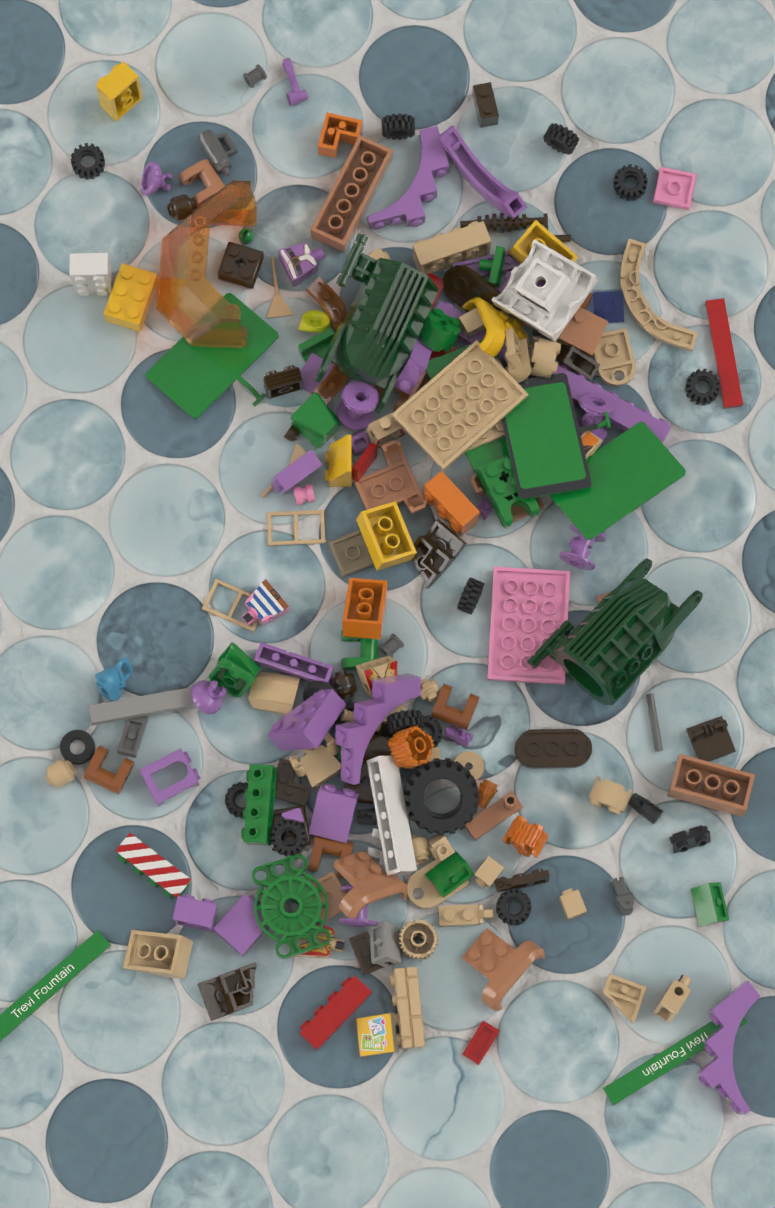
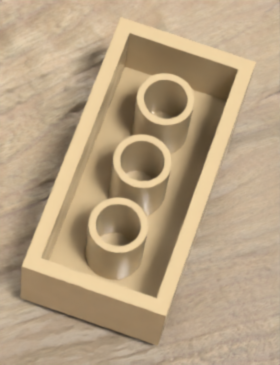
M475 221L467 227L454 228L450 233L444 235L440 233L433 236L432 239L417 241L413 245L412 258L418 271L426 275L429 273L433 274L452 267L453 263L489 255L491 239L484 221Z

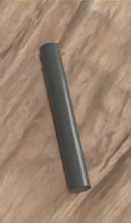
M647 694L646 698L655 752L663 751L654 694Z

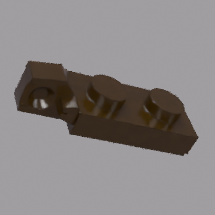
M536 869L532 871V874L528 875L519 873L513 875V878L510 879L504 876L495 880V887L497 893L508 889L517 890L547 883L550 876L548 870Z

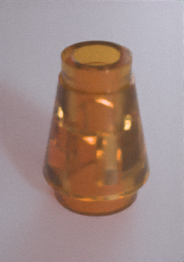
M486 779L482 783L480 782L478 791L479 807L486 809L498 791L496 790L497 784Z

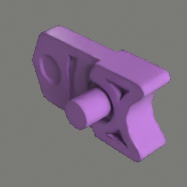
M486 495L476 507L484 521L494 509L491 507Z
M452 726L445 728V736L457 741L458 745L468 747L469 741L473 739L474 735L466 732L465 729L459 730Z

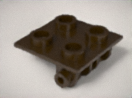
M722 716L686 729L697 759L709 762L736 752L727 730L728 724L726 720H723Z

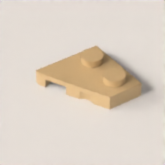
M609 973L603 994L634 1024L647 987Z

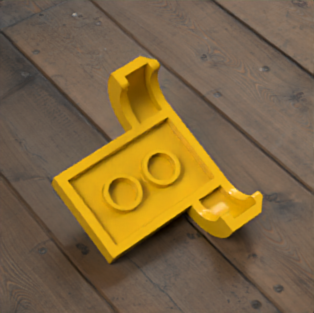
M473 298L462 306L463 309L469 311L475 308L478 309L486 327V335L479 344V347L493 357L499 353L506 338L505 330L513 328L519 340L528 338V335L523 331L522 323L518 319H512L506 312L495 309L490 303L481 298Z

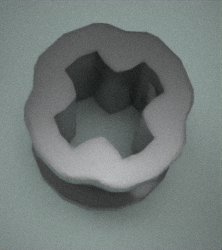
M257 64L255 69L248 74L244 73L243 78L248 86L253 88L255 87L254 84L260 80L267 79V75L263 68Z
M392 633L390 635L391 638L384 645L379 646V649L386 656L389 655L391 657L400 647H404V643Z

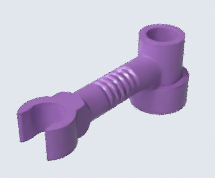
M290 58L283 59L282 66L293 91L286 93L287 100L290 106L298 105V102L308 100V95L305 89L301 90Z

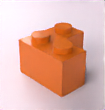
M326 112L318 143V155L336 158L340 142L355 145L359 135L362 134L363 120Z

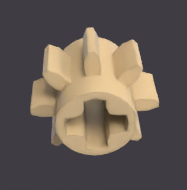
M427 677L422 679L420 698L422 701L428 699L429 703L436 700L437 693L440 690L435 680L429 681Z

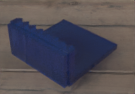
M592 290L594 314L609 321L608 323L624 322L623 290Z

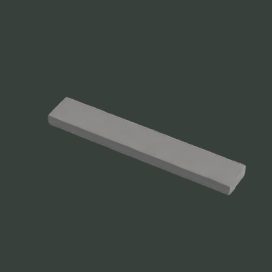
M192 687L88 705L91 725L196 707L191 697Z

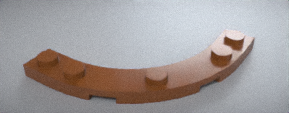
M319 276L305 291L324 309L336 333L338 326L343 324L348 313L346 311L347 308L336 292ZM333 364L327 377L311 394L317 392L327 405L345 385L349 377L340 372L338 365Z

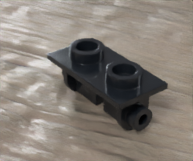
M700 825L689 829L690 836H687L685 830L672 834L669 840L673 844V853L685 852L690 848L701 847L710 843V831H708L707 826Z

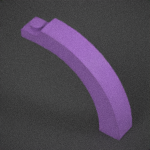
M451 125L438 136V139L446 149L445 153L458 171L493 207L513 219L527 208L518 192L509 189L499 182L480 163L466 145L455 126Z

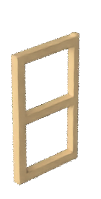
M324 510L267 512L268 546L326 543ZM298 515H320L321 539H298ZM294 516L295 540L272 541L271 517Z
M214 580L202 610L252 632L255 631L259 623L256 619L252 626H248L232 618L241 596L250 597V593L221 580ZM218 584L238 592L228 616L207 607Z

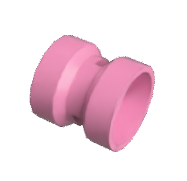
M312 483L306 484L304 488L299 486L293 487L297 506L302 505L306 500L309 503L315 502Z

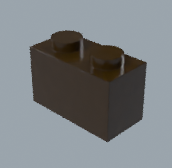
M491 82L473 85L472 96L480 128L497 125L499 114Z

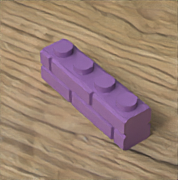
M260 642L254 659L259 666L286 675L299 677L307 682L323 681L330 684L334 673V666L323 665L322 662L292 652L287 653L286 650Z

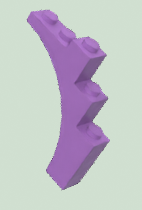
M438 126L419 130L422 158L418 173L412 185L400 199L386 209L367 216L369 230L373 228L375 230L382 229L385 225L389 224L398 225L404 220L407 227H418L425 223V213L421 202H431L437 198V188L433 177L439 178L449 173L446 153L438 139L440 135Z
M407 673L373 680L372 699L354 702V721L336 725V744L342 746L341 781L353 785L360 783L361 766L371 737L385 717L397 706L409 699L421 696V677Z
M749 981L741 983L709 1010L712 1022L716 1026L720 1025L721 1027L703 1041L706 1045L704 1047L705 1051L711 1057L714 1055L715 1058L697 1072L700 1075L698 1079L705 1088L707 1086L714 1088L718 1085L719 1088L717 1090L723 1098L727 1097L731 1101L730 1107L733 1111L741 1115H745L751 1109L743 1099L736 1083L733 1070V1046L741 1020L748 1009L761 997Z

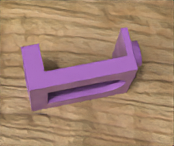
M181 748L139 770L158 807L165 804L164 801L192 786H199L198 780L201 778L196 768L191 769L189 763L192 761L187 751L183 753ZM175 762L184 763L188 768L187 776L159 792L151 775Z

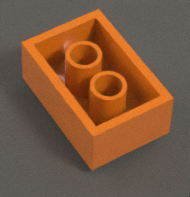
M442 471L424 485V499L427 500V504L429 506L433 505L437 509L436 513L438 516L450 523L449 527L454 533H459L463 536L479 522L480 511Z
M349 578L342 621L343 636L381 639L388 597V581Z

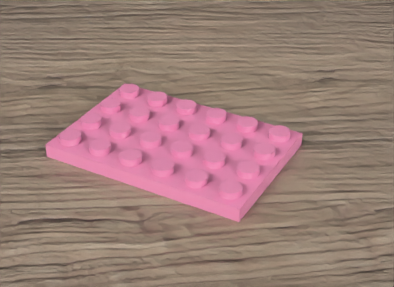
M510 567L493 568L487 680L565 684V672L562 666L552 660L549 655L544 660H541V663L536 668H532L527 661L560 628L562 623L568 620L570 571Z

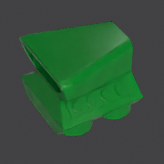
M317 392L313 393L291 415V420L293 421L291 424L317 449L322 447L342 426L338 417L326 406Z
M231 642L219 656L217 665L210 672L208 678H210L211 682L217 681L218 687L224 686L229 695L241 698L255 681L260 666L235 643Z

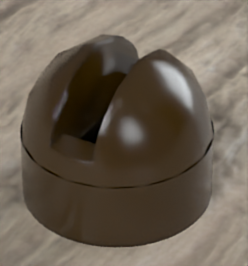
M291 425L284 438L289 441H296L297 438L295 436L299 437L300 433L296 427Z

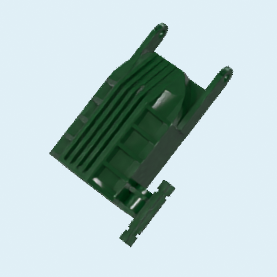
M358 233L355 239L356 243L353 244L340 272L342 275H339L336 283L338 286L346 288L350 280L348 277L351 278L352 276L353 279L361 282L343 324L338 326L317 372L315 381L320 383L330 362L338 365L342 374L355 381H363L384 389L378 406L375 409V412L380 414L390 396L402 366L411 354L439 288L429 276L403 262L385 258L375 260L362 253L363 246L366 245L368 237L365 234Z
M648 558L643 559L617 588L604 597L569 636H566V634L574 626L568 620H565L560 628L535 652V655L530 657L527 663L532 668H536L541 663V660H544L549 655L552 660L562 666L564 672L584 692L603 705H614L666 649L677 627L698 606L703 594L696 590L679 607L671 602L667 592L644 578L651 569L653 562Z

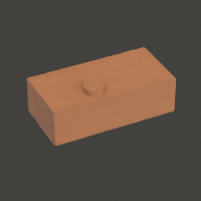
M533 301L535 305L547 311L544 307L540 306L539 304ZM579 307L556 341L560 344L574 346L588 357H591L609 321ZM523 321L522 325L540 333L539 330Z
M679 754L668 797L743 817L747 810L755 774Z

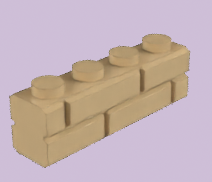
M417 967L394 969V974H390L391 986H395L396 994H392L393 1006H397L398 1011L397 1014H394L395 1026L399 1025L400 1033L396 1034L397 1045H401V1050L424 1048L425 1039Z

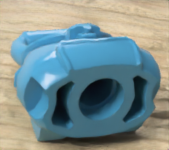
M122 658L115 667H107L105 670L95 674L96 685L99 691L110 701L120 699L126 686V681L132 673L133 667L128 658ZM122 665L126 671L125 674L121 670Z

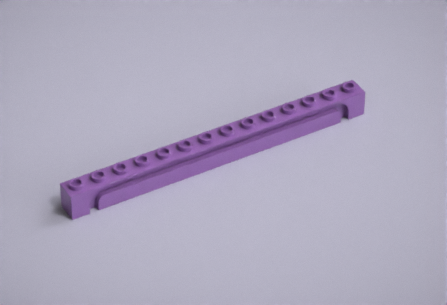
M440 301L436 307L441 309L444 314L458 320L460 316L467 313L456 310L448 302L443 303ZM461 329L456 340L468 346L476 340H483L486 335V329L467 339ZM504 343L501 350L498 353V356L503 366L507 367L508 364L506 363L504 358V354L506 352V346ZM562 364L558 365L557 371L554 374L565 373L567 375L574 405L583 409L579 405L581 395L586 393L602 394L615 404V412L609 416L612 426L625 432L637 423L644 422L662 443L665 441L671 429L667 421L653 417L649 411L636 408V405L631 401H624L616 393L603 390L602 386L598 383H590L583 375L570 372L568 367ZM529 375L526 379L535 378L539 376Z

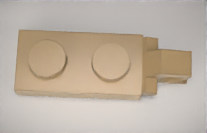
M483 905L439 906L440 927L479 925L484 923L483 919L494 918L493 909L483 910Z

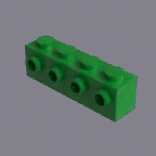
M250 764V768L246 772L248 789L245 790L244 797L247 803L246 808L243 810L245 826L241 830V838L247 845L271 846L277 768L273 765Z

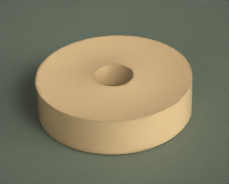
M465 751L456 757L454 762H460L463 767L467 764L472 765V769L469 771L476 781L481 778L484 772V761L479 754Z

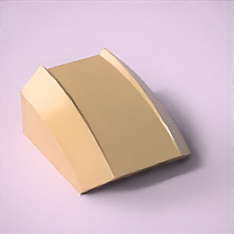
M261 671L256 675L248 697L252 708L285 716L293 710L301 678Z

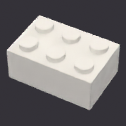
M108 253L70 254V278L75 294L80 296H88L89 294L105 296L111 293L113 289V276Z

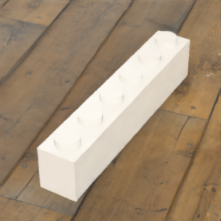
M378 756L367 760L387 876L405 875L417 871L399 768L395 766L393 756Z

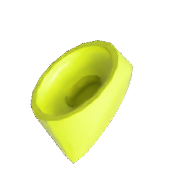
M307 311L303 314L298 329L303 332L320 334L331 328L330 318L322 311Z

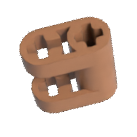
M208 159L196 163L178 176L183 186L189 185L200 178L203 181L206 189L193 197L198 208L206 206L227 192V188Z

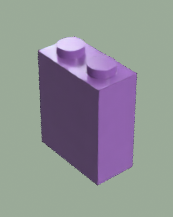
M421 336L417 338L411 354L402 366L394 384V387L409 395L427 368L432 349L421 342Z
M311 449L271 479L273 482L271 485L277 493L284 494L323 464Z
M332 784L321 785L318 790L309 834L347 843L359 794L347 788L343 790L337 789Z
M246 894L238 900L213 928L242 957L264 934L255 918V897L253 895L248 897ZM257 911L259 920L262 923L264 921L262 913Z

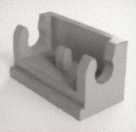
M386 921L377 923L376 926H370L372 963L383 967H389L388 962L393 964L401 963L398 927Z

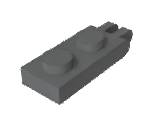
M147 716L127 719L117 754L136 758L148 722Z

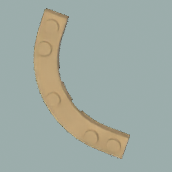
M628 239L621 264L620 285L630 314L654 338L668 345L692 352L698 332L673 325L657 316L651 310L641 292L639 279L640 265L646 243Z

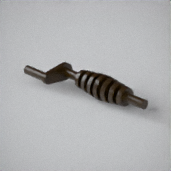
M500 212V219H496V213L492 214V219H489V214L485 215V220H482L481 216H477L476 220L460 221V228L467 227L475 221H484L488 232L489 227H493V232L497 233V227H500V233H504V226L508 227V232H512V226H515V231L519 230V226H522L524 230L527 229L528 225L537 220L548 230V215L543 213V217L528 218L526 214H522V218H519V215H517L514 219L508 216L507 219H504V214ZM571 234L554 235L561 242H571Z

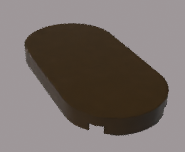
M456 265L447 270L443 277L444 291L458 306L462 308L466 302L478 297L501 311V309L494 306L492 298L497 297L502 292L472 268L466 265Z
M532 729L520 735L515 743V756L523 766L531 769L577 768L584 765L592 753L591 740L584 732L578 729Z

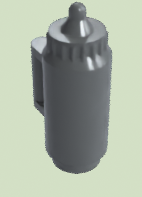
M210 129L201 132L198 135L199 143L213 168L219 174L225 173L226 176H229V169L232 167L229 156L235 155L238 151L228 133L216 136ZM221 140L224 141L229 151L225 152L220 143Z

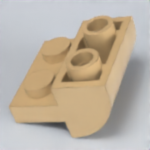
M513 328L505 330L506 338L504 340L506 346L504 358L508 364L506 371L519 383L524 381L531 372L527 338L519 340Z

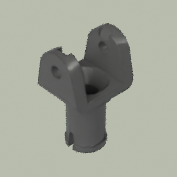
M619 877V882L617 878L613 879L612 883L617 894L615 903L623 915L632 914L634 905L633 892H628L624 877Z

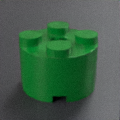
M435 308L434 311H430L426 316V320L419 333L422 338L421 342L432 350L440 352L441 349H446L445 352H449L461 331V322L457 318H451L444 314L441 309Z

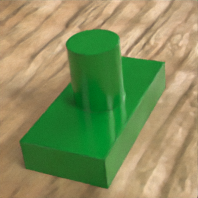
M496 246L493 260L481 259L479 263V270L491 271L489 283L497 288L500 286L506 250L501 246Z

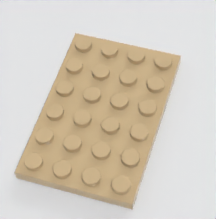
M477 340L392 414V417L443 471L528 397V393L495 358L479 347L480 343Z

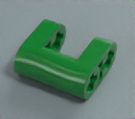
M343 630L341 631V641L360 642V657L342 658V670H357L356 665L378 659V639L343 636Z

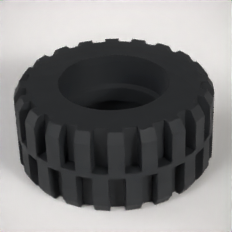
M434 758L433 761L420 767L417 766L413 774L409 775L404 789L405 806L411 820L420 829H425L430 834H433V832L438 833V835H444V833L454 834L456 830L464 829L465 825L473 820V815L478 810L479 790L474 776L460 762L451 761L449 758H445V760ZM447 779L458 787L460 800L457 807L452 811L438 814L426 807L423 793L427 785L434 780Z

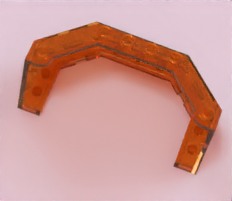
M232 180L162 238L156 309L192 346L247 347L248 328L242 327L240 308L235 304H230L206 279L210 225L256 226L257 205L251 181Z

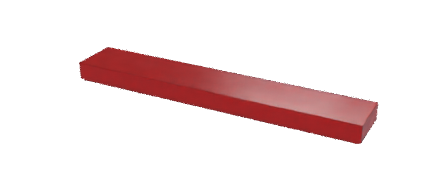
M724 298L706 300L705 305L724 409L742 407L743 400Z

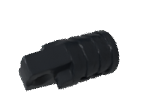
M634 793L628 802L639 815L650 821L653 825L664 812L654 803L650 802V800L637 793Z
M375 808L358 810V824L378 825Z

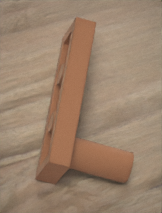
M511 791L476 815L465 827L476 841L521 810L523 806Z

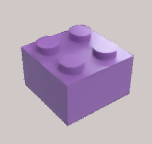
M183 894V897H177L173 915L175 924L214 932L213 928L215 927L219 909L213 900L202 898V901L194 899V896Z

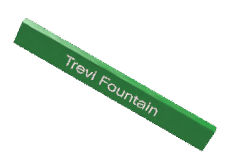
M98 930L0 1014V1042L111 946Z
M745 1017L741 1020L739 1028L748 1023ZM712 1021L604 1087L603 1090L612 1105L614 1106L704 1050L706 1045L703 1041L721 1026H716Z

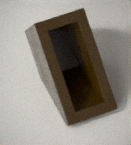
M561 344L560 353L555 359L559 365L562 364L568 367L570 372L581 374L590 381H592L600 366L599 363L571 345Z

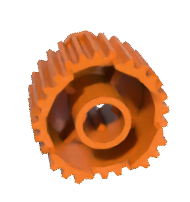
M418 726L396 732L388 741L395 766L411 769L428 763L431 758L430 755H432L430 751H432L434 746L431 739L432 736L427 735V733L425 734V731H422Z
M517 816L504 836L503 842L508 846L510 843L518 849L517 852L524 856L530 857L532 854L534 858H538L548 839V834L543 831L544 827L537 823L531 825L525 818Z

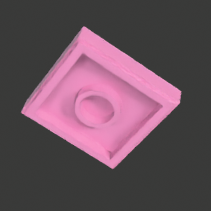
M660 167L653 203L689 210L697 174Z

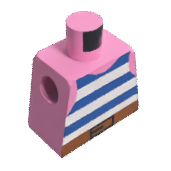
M265 579L245 601V606L249 611L241 618L248 626L256 619L264 626L289 612V606Z

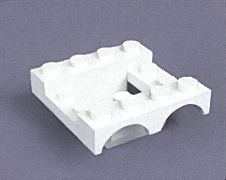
M534 239L529 255L520 266L514 267L507 286L500 295L492 298L494 306L508 314L511 313L555 342L596 285L598 279L595 274ZM539 280H546V284L543 287L536 286ZM524 295L525 297L544 307L547 311H545L544 309L540 308L539 306L535 305L534 303L530 302L522 296Z

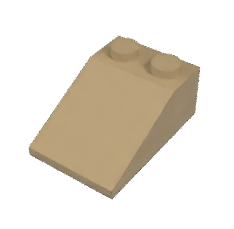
M131 930L123 968L185 980L193 941L182 935Z

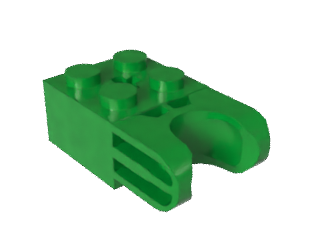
M509 455L479 467L476 475L503 528L511 527L513 522L511 508L514 506L522 507L530 517L539 515L540 508L535 498L520 499L518 497Z

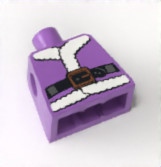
M307 243L278 250V257L293 287L317 273L318 264L316 261L325 258L321 247L311 251Z

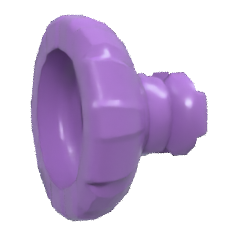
M150 161L142 174V193L150 196L159 188H162L164 191L170 190L171 185L165 184L164 180H171L172 175L170 173L162 174L159 164Z
M198 681L191 689V697L194 704L205 714H215L222 707L226 689L224 686L218 688L217 681Z

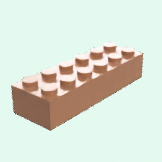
M359 135L311 228V238L345 253L393 159L392 149Z

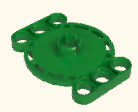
M300 854L258 866L252 872V880L255 884L260 885L254 901L255 918L260 929L272 940L278 942L275 950L276 955L280 959H289L324 948L331 941L330 932L323 928L329 910L327 894L317 879L304 873L307 868V860ZM301 859L304 862V866L301 869L294 868V860ZM283 865L285 872L282 875H277L274 872L275 866ZM258 871L266 873L267 876L263 881L255 878V874ZM310 879V880H312L313 882H315V884H316L318 887L316 888V887H315L311 882H309L308 880ZM321 891L325 898V903L321 902V896L319 894V892ZM261 894L263 895L261 899V905L257 906L258 899ZM291 900V902L299 906L295 913L285 911L284 907L287 901ZM322 908H326L325 915L322 920L320 919ZM257 911L262 913L264 920L262 923L259 920ZM268 926L269 929L275 933L274 936L270 934L264 927ZM325 933L328 939L326 942L320 943L316 939L317 935ZM300 939H306L309 942V946L301 949L297 943ZM281 945H288L290 952L282 955L279 953V947Z

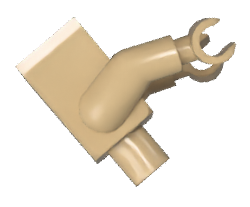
M329 732L324 737L327 741L326 747L320 745L316 749H302L305 756L299 759L300 762L297 761L298 755L289 758L296 774L299 777L306 775L312 790H315L341 772V763L334 757L339 752V749L335 742L336 739Z

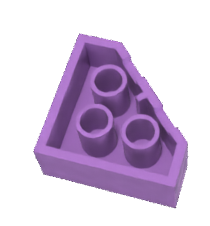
M333 689L319 690L275 722L267 736L281 751L316 749L346 706V703Z

